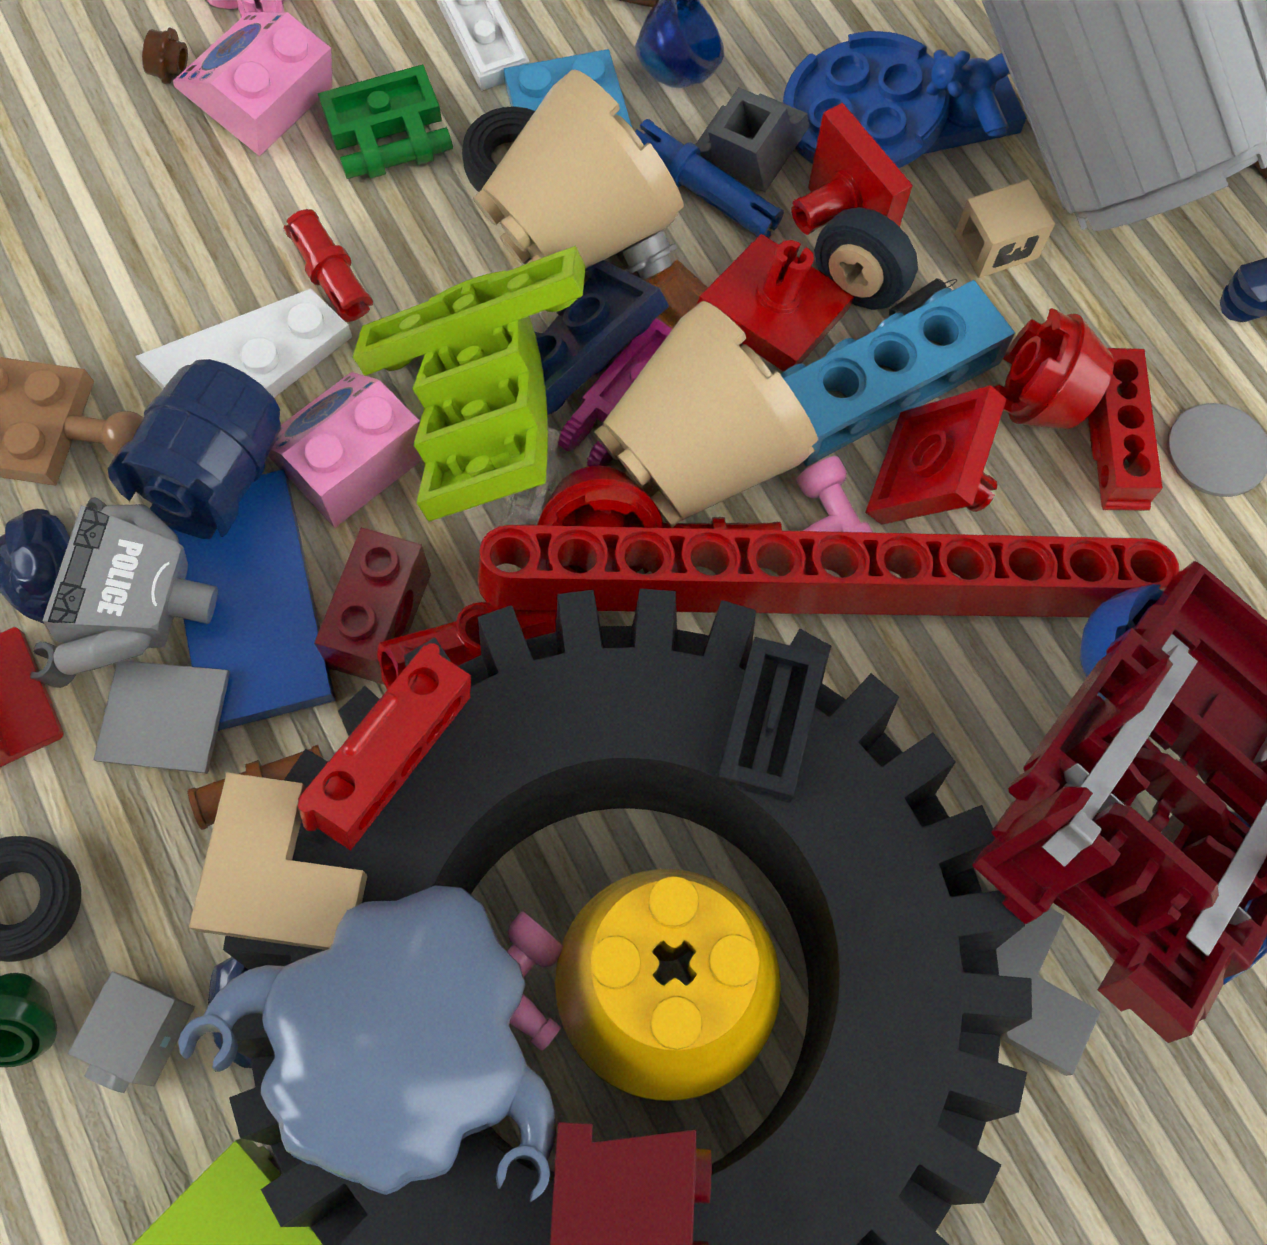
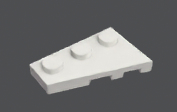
M310 288L135 357L142 369L162 389L183 366L191 365L196 360L211 359L226 363L245 372L259 382L275 398L351 339L352 334L349 325Z

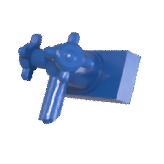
M941 49L935 51L934 59L936 63L931 73L932 81L926 88L927 93L936 96L941 90L948 91L950 94V106L947 122L942 133L924 154L1021 133L1027 118L1007 76L1010 72L1002 52L986 60L983 58H970V53L964 50L959 51L954 57L948 56L947 52Z

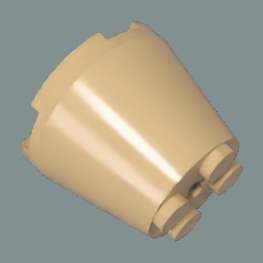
M571 70L551 87L482 190L473 197L476 205L494 225L500 222L505 231L500 236V239L521 264L528 258H531L527 262L530 263L576 245L586 269L664 230L674 222L675 217L678 216L677 213L684 207L681 194L674 179L652 144L646 143L643 145L632 127L621 116L616 114L620 107L613 97L592 78L578 70Z
M705 301L698 303L680 318L610 412L603 425L593 432L615 461L618 459L627 470L625 474L654 501L661 517L671 528L690 516L800 465L815 451L812 445L818 441L817 434L808 415L777 371L772 374L762 359L749 346L744 344L742 347H739V344L746 340L745 332L721 310Z

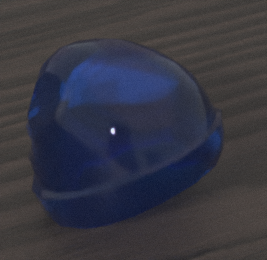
M659 0L645 17L635 44L637 57L644 69L658 82L671 88H686L705 82L714 74L724 58V45L711 15L699 0Z

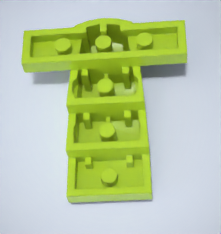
M576 245L509 271L488 273L466 280L435 295L427 302L362 326L353 358L364 376L383 369L387 371L399 370L412 362L415 357L424 355L412 388L424 407L413 445L425 463L416 503L428 522L546 484L548 456L547 401L541 357L530 315L544 310L547 312L561 311L573 304L577 298L583 296L586 266Z

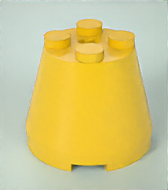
M655 869L624 877L596 894L578 913L564 937L563 949L557 961L555 977L556 1001L564 1030L570 1043L585 1064L601 1079L625 1093L639 1098L661 1101L686 1100L711 1093L731 1082L751 1065L771 1034L777 1017L781 995L780 969L773 942L763 922L748 903L733 890L708 876L680 869ZM689 950L694 953L687 967L691 975L688 985L685 986L676 978L670 980L665 986L657 982L654 976L659 968V961L677 960Z

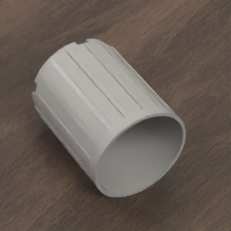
M981 0L1064 209H1067L1069 214L1075 213L1081 230L1088 228L1086 224L1088 220L1093 231H1101L1134 223L1175 209L1228 187L1227 177L1257 161L1261 169L1267 168V0Z

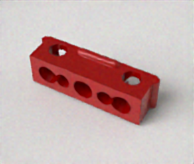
M1107 348L1114 359L1112 377L1102 399L1088 416L1092 457L1097 463L1101 507L1103 510L1149 511L1151 509V502L1163 489L1145 349ZM1118 387H1119L1120 390H1121V393H1122L1121 396L1118 394V391H1117ZM1125 460L1129 463L1127 470H1125L1123 465Z
M429 643L420 649L298 798L300 816L303 826L307 831H315L318 828L351 851L470 699L471 675L442 657L437 644Z

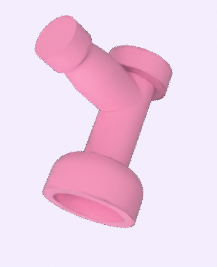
M838 456L828 457L816 462L800 473L796 479L802 493L809 498H820L829 515L813 523L803 531L873 532L868 522H860L841 487L847 473Z
M521 911L509 925L508 936L513 944L507 952L520 964L523 977L526 976L535 964L541 967H549L558 961L563 945L525 912ZM524 994L522 995L520 1005L509 1022L513 1027L532 1038L530 1042L541 1051L550 1044L561 1029V1026L550 1017L546 1019L536 1005Z

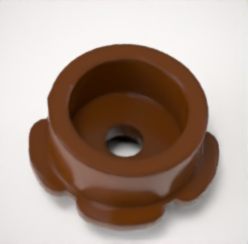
M168 28L167 31L150 29L146 34L143 44V69L147 75L162 79L163 84H170L173 75L178 76L186 69L188 61L187 45L185 42L179 41L177 31L173 28Z

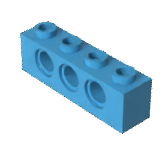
M975 280L955 290L944 288L933 294L922 307L906 315L901 312L895 313L882 321L875 331L856 341L854 338L844 339L832 347L825 357L807 366L802 363L796 364L781 374L808 415L818 437V441L812 445L815 451L803 461L806 467L896 420L900 412L922 406L1001 363L1015 332ZM929 340L939 342L943 346L935 345ZM879 365L889 366L896 372L883 370ZM827 391H839L848 398H837Z

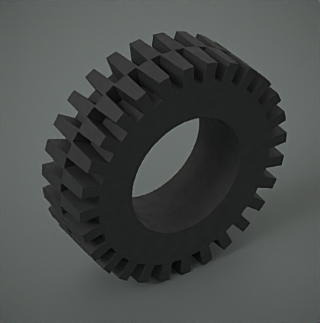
M640 589L632 626H600L594 590L558 594L556 631L529 639L524 638L512 605L479 616L481 655L458 666L471 675L470 699L351 851L318 828L315 831H307L301 819L292 860L363 870L367 874L362 903L397 901L434 885L461 887L472 894L486 873L518 843L553 823L592 811L629 808L652 810L687 819L718 834L755 863L778 892L792 918L800 939L807 970L809 993L808 1017L800 1056L781 1098L767 1118L744 1142L723 1158L712 1163L710 1203H694L693 1240L708 1241V1245H949L936 1232L952 1205L984 1203L1002 1165L977 1150L986 1122L1019 1113L1027 1072L998 1063L1001 1035L1032 1019V978L1000 976L996 951L999 946L1025 927V924L1002 904L1006 896L999 890L982 892L975 869L972 866L983 848L990 845L996 838L991 834L993 826L983 805L949 817L936 796L937 791L956 761L933 732L902 752L884 732L899 696L870 673L847 699H844L822 683L832 646L799 629L790 646L827 656L798 780L791 802L775 799L776 795L762 792L761 795L747 792V787L732 784L731 787L717 784L753 643L756 610L721 600L709 635L677 629L676 591ZM435 637L404 655L407 666L424 645L435 643L439 646L440 655L448 661L450 659ZM768 659L763 661L738 766L752 769L778 662ZM792 667L767 769L768 774L781 777L806 669ZM366 686L338 710L348 737L379 701V698ZM305 748L284 781L303 783L307 788L328 761ZM225 936L223 950L248 970L265 965L286 966L307 956L325 951L322 949ZM263 1014L245 1015L233 1025L232 1031L238 1043L237 1052L251 1058L255 1088L229 1097L240 1138L270 1145L282 1175L260 1190L280 1227H311L323 1245H550L555 1172L550 1170L549 1182L544 1192L535 1200L529 1202L531 1193L538 1181L537 1169L529 1160H514L508 1165L505 1180L501 1188L498 1189L496 1182L497 1167L504 1155L512 1150L513 1147L503 1140L492 1127L468 1135L461 1140L454 1164L446 1174L431 1179L411 1181L398 1191L387 1195L370 1190L360 1183L338 1177L319 1166L307 1164L291 1156L290 1153L286 1152L281 1140L279 1123L268 1110L261 1095L262 1080L275 1059L273 1047L263 1028ZM220 1033L221 1044H223V1036Z

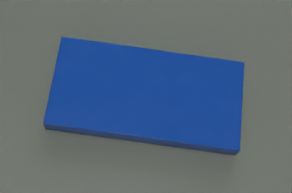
M284 469L262 474L257 481L251 484L244 497L238 503V516L225 536L221 537L218 529H216L211 539H201L169 527L177 535L179 544L184 547L188 562L185 580L218 587L216 606L209 624L183 619L192 667L230 671L217 731L336 701L329 667L314 644L320 630L289 480Z

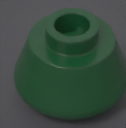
M8 973L0 976V1067H16L33 1061L51 1048L57 1035V1023L47 989L29 975Z

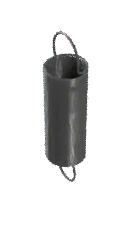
M936 278L889 309V316L899 312L906 315L922 307L933 294L944 288L951 287L957 282V279L944 283L941 279ZM956 280L950 286H946V283Z

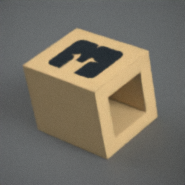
M1030 179L967 199L954 234L978 278L1038 259L1055 226V222L1053 221V214L1049 204L1039 197Z

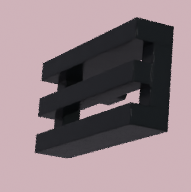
M754 636L717 784L728 787L736 784L747 787V792L759 795L762 792L776 795L775 799L791 802L798 780L827 655ZM768 659L778 662L752 769L738 766V761L763 661ZM795 666L806 669L781 777L768 774L767 769L792 667Z

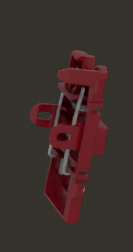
M1193 561L1173 577L1157 602L1147 609L1134 629H1129L1107 648L1106 656L1098 661L1024 765V773L1014 779L1009 786L1008 791L1016 800L1010 804L991 831V834L996 837L994 841L983 848L972 864L980 874L1006 896L1002 904L1025 925L1047 912L1053 903L1084 925L1098 939L1109 956L1114 960L1097 990L1121 1012L1131 1009L1167 1043L1193 1034L1199 1021L1206 1019L1224 984L1223 979L1247 970L1253 964L1267 936V620L1207 568L1196 561ZM1098 692L1101 693L1106 699L1103 700L1101 697L1097 696ZM1148 736L1151 737L1164 750L1170 748L1175 754H1177L1180 757V760H1175L1169 754L1162 753L1157 746H1155L1149 739H1147ZM1197 774H1199V776L1205 783H1203L1199 778L1196 777ZM1144 790L1157 800L1152 810L1153 815L1148 821L1131 807L1136 796ZM1227 805L1250 824L1251 828L1247 827L1227 809ZM1252 900L1247 912H1245L1244 909L1248 901Z

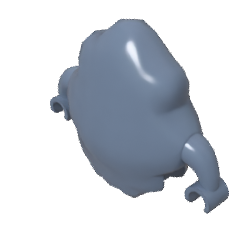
M434 885L397 901L364 902L347 910L337 926L333 943L328 950L307 956L286 966L265 965L249 969L232 979L211 1001L204 1015L190 1021L180 1034L178 1041L180 1054L185 1059H189L194 1053L196 1043L201 1036L208 1032H220L223 1036V1044L215 1056L212 1066L215 1072H220L232 1064L238 1051L237 1038L232 1031L233 1025L245 1015L263 1014V1028L273 1047L275 1059L262 1080L261 1095L268 1110L279 1123L281 1140L286 1152L307 1164L319 1166L338 1177L360 1183L370 1190L387 1195L398 1191L411 1181L431 1179L446 1174L454 1164L463 1138L498 1124L508 1115L517 1123L520 1129L521 1143L519 1147L513 1148L506 1153L499 1163L496 1172L498 1189L501 1188L505 1180L508 1165L518 1159L529 1160L534 1164L538 1172V1181L531 1193L529 1202L539 1197L548 1185L550 1177L548 1159L556 1133L555 1109L550 1091L542 1078L527 1066L521 1048L509 1028L510 1018L520 1005L526 986L520 964L499 944L484 905L461 887Z

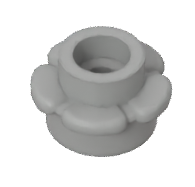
M662 230L622 250L629 265L625 270L629 273L638 271L641 279L645 280L672 265L668 254L676 250L677 246L675 243L669 244Z

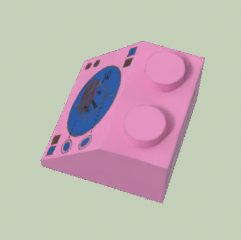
M248 12L173 80L176 89L258 156H261L319 100L317 93L332 88L331 47L288 12Z
M351 372L281 424L280 432L268 457L280 470L284 469L290 481L329 523L336 528L422 461L421 456L413 445L420 421L380 380Z

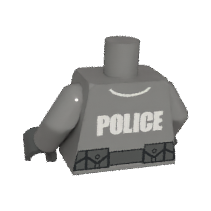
M96 497L90 498L86 506L81 505L43 618V622L54 640L63 644L58 647L41 641L35 644L34 654L47 658L48 662L41 671L31 672L30 678L52 687L61 688L72 682L78 673L99 669L140 656L147 648L164 647L174 617L206 624L210 623L216 606L218 587L185 580L188 562L184 547L179 544L177 535L146 505L107 506Z

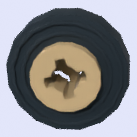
M857 207L841 211L821 230L814 249L819 271L835 281L844 291L855 296L852 304L871 310L888 308L900 300L911 288L918 271L917 253L908 235L893 220L870 209Z

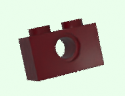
M360 528L314 642L329 669L385 685L381 677V668L377 658L379 642L409 634L431 576L422 544Z

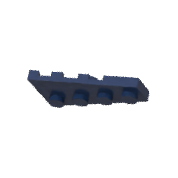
M605 260L585 269L589 279L584 284L583 296L577 298L569 307L558 311V316L545 332H535L544 375L547 416L560 409L573 392L592 375L602 371L613 356L633 338L644 333L650 327L652 321L669 307L660 288Z

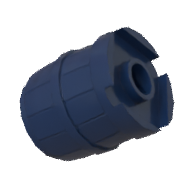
M211 359L196 360L191 365H185L180 368L159 396L149 403L144 411V419L132 441H128L120 448L107 468L109 479L119 493L129 502L135 492H137L144 499L152 503L150 510L167 526L181 533L201 539H211L216 529H218L220 536L223 537L228 533L238 516V503L244 497L251 484L257 481L265 470V461L281 429L280 408L275 398L259 382L245 372L226 363Z

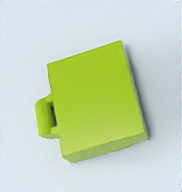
M237 1139L132 1245L323 1244L311 1227H280L260 1189L282 1174L270 1162L273 1156L265 1146L258 1147L253 1141Z

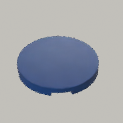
M867 31L849 34L848 41L834 45L816 56L813 53L809 54L792 73L786 85L783 98L784 104L807 113L809 128L795 148L798 153L813 164L823 112L843 102L898 168L911 163L923 155L942 133L947 122L950 106V94L948 91L941 90L936 96L927 93L926 88L932 81L931 73L936 63L934 58L927 53V46L901 34Z

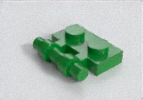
M423 64L317 93L336 150L355 145L359 146L360 152L340 157L346 179L368 174L370 179L386 175V168L414 160L417 165L434 161L433 155L453 150L452 140L447 127L427 133L424 128L426 125L442 121L438 100ZM406 131L408 137L406 139L381 146L377 145L376 139Z

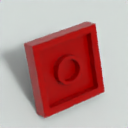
M842 102L823 112L808 189L811 192L793 201L792 204L794 206L791 207V213L797 227L806 235L827 224L841 211L857 207L877 211L893 220L900 227L913 185Z
M760 234L699 296L697 304L705 301L721 310L745 332L746 340L741 344L749 346L756 354L784 372L796 364H801L849 310L855 296L844 291L835 281L812 267L814 255L810 249L806 247L798 258L797 253L801 243L794 240H786L778 245L765 235Z
M988 385L900 412L865 513L883 525L963 507L968 508L972 512H977L987 507L995 496L991 491L997 489V481L990 475H986L983 471L1006 403V398L993 386Z

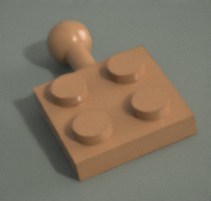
M0 357L1 478L56 486L73 440L104 444L105 448L112 455L116 456L123 445L128 441H132L144 417L132 411L117 412L107 420L82 417L94 384V380L85 369Z

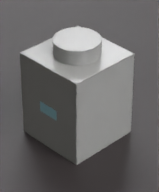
M112 971L68 1054L90 1064L84 1077L111 1090L125 1093L129 1083L155 1086L195 1006L138 980Z

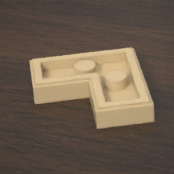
M226 773L189 928L197 932L328 950L333 943L337 926L346 911L362 904L367 874L363 870L292 860L301 823L298 798L306 790L303 783Z

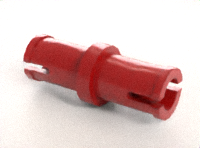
M304 209L291 215L286 221L288 225H284L283 229L305 260V272L311 282L315 285H321L337 310L338 315L345 322L355 321L363 317L370 310L368 306L373 305V299L366 293L351 270V258L345 248L335 245L314 210Z

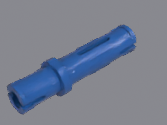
M646 119L640 124L641 130L645 133L636 129L635 132L643 145L646 143L652 144L677 187L683 185L757 237L763 234L769 238L771 231L768 229L770 228L775 231L778 227L784 210L780 207H775L700 156V148L692 142L684 145L656 126L650 119Z

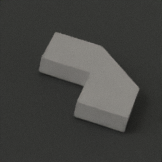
M1049 908L1047 912L1026 924L1025 927L996 949L1000 976L1032 978V1019L1002 1034L1001 1037L1008 1044L1061 1074L1068 1076L1074 1074L1101 1011L1038 977V973L1064 919L1063 914Z

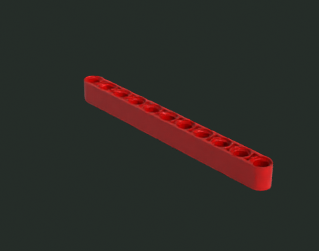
M505 525L489 531L481 542L478 588L481 596L487 603L500 609L512 605L514 610L557 611L558 594L594 590L597 611L635 612L640 589L676 591L677 612L717 613L721 600L754 609L756 613L1089 618L1102 603L1126 590L1158 584L1161 585L1159 589L1164 591L1173 577L1179 573V563L1174 553L1166 545L1157 540L1147 538ZM512 564L521 568V570L506 572L498 569L497 566ZM576 565L584 568L587 572L573 573L563 567ZM630 567H644L651 571L652 574H640L630 569ZM696 568H707L713 571L716 575L711 576L699 572ZM760 568L770 569L777 573L779 577L768 575ZM826 570H831L837 573L840 577H835L827 573ZM890 571L898 574L901 578H898L895 575L891 574Z

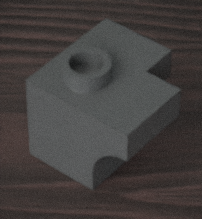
M738 87L727 105L721 106L695 145L700 148V156L734 179L766 192L808 130L807 113L761 93L756 95Z

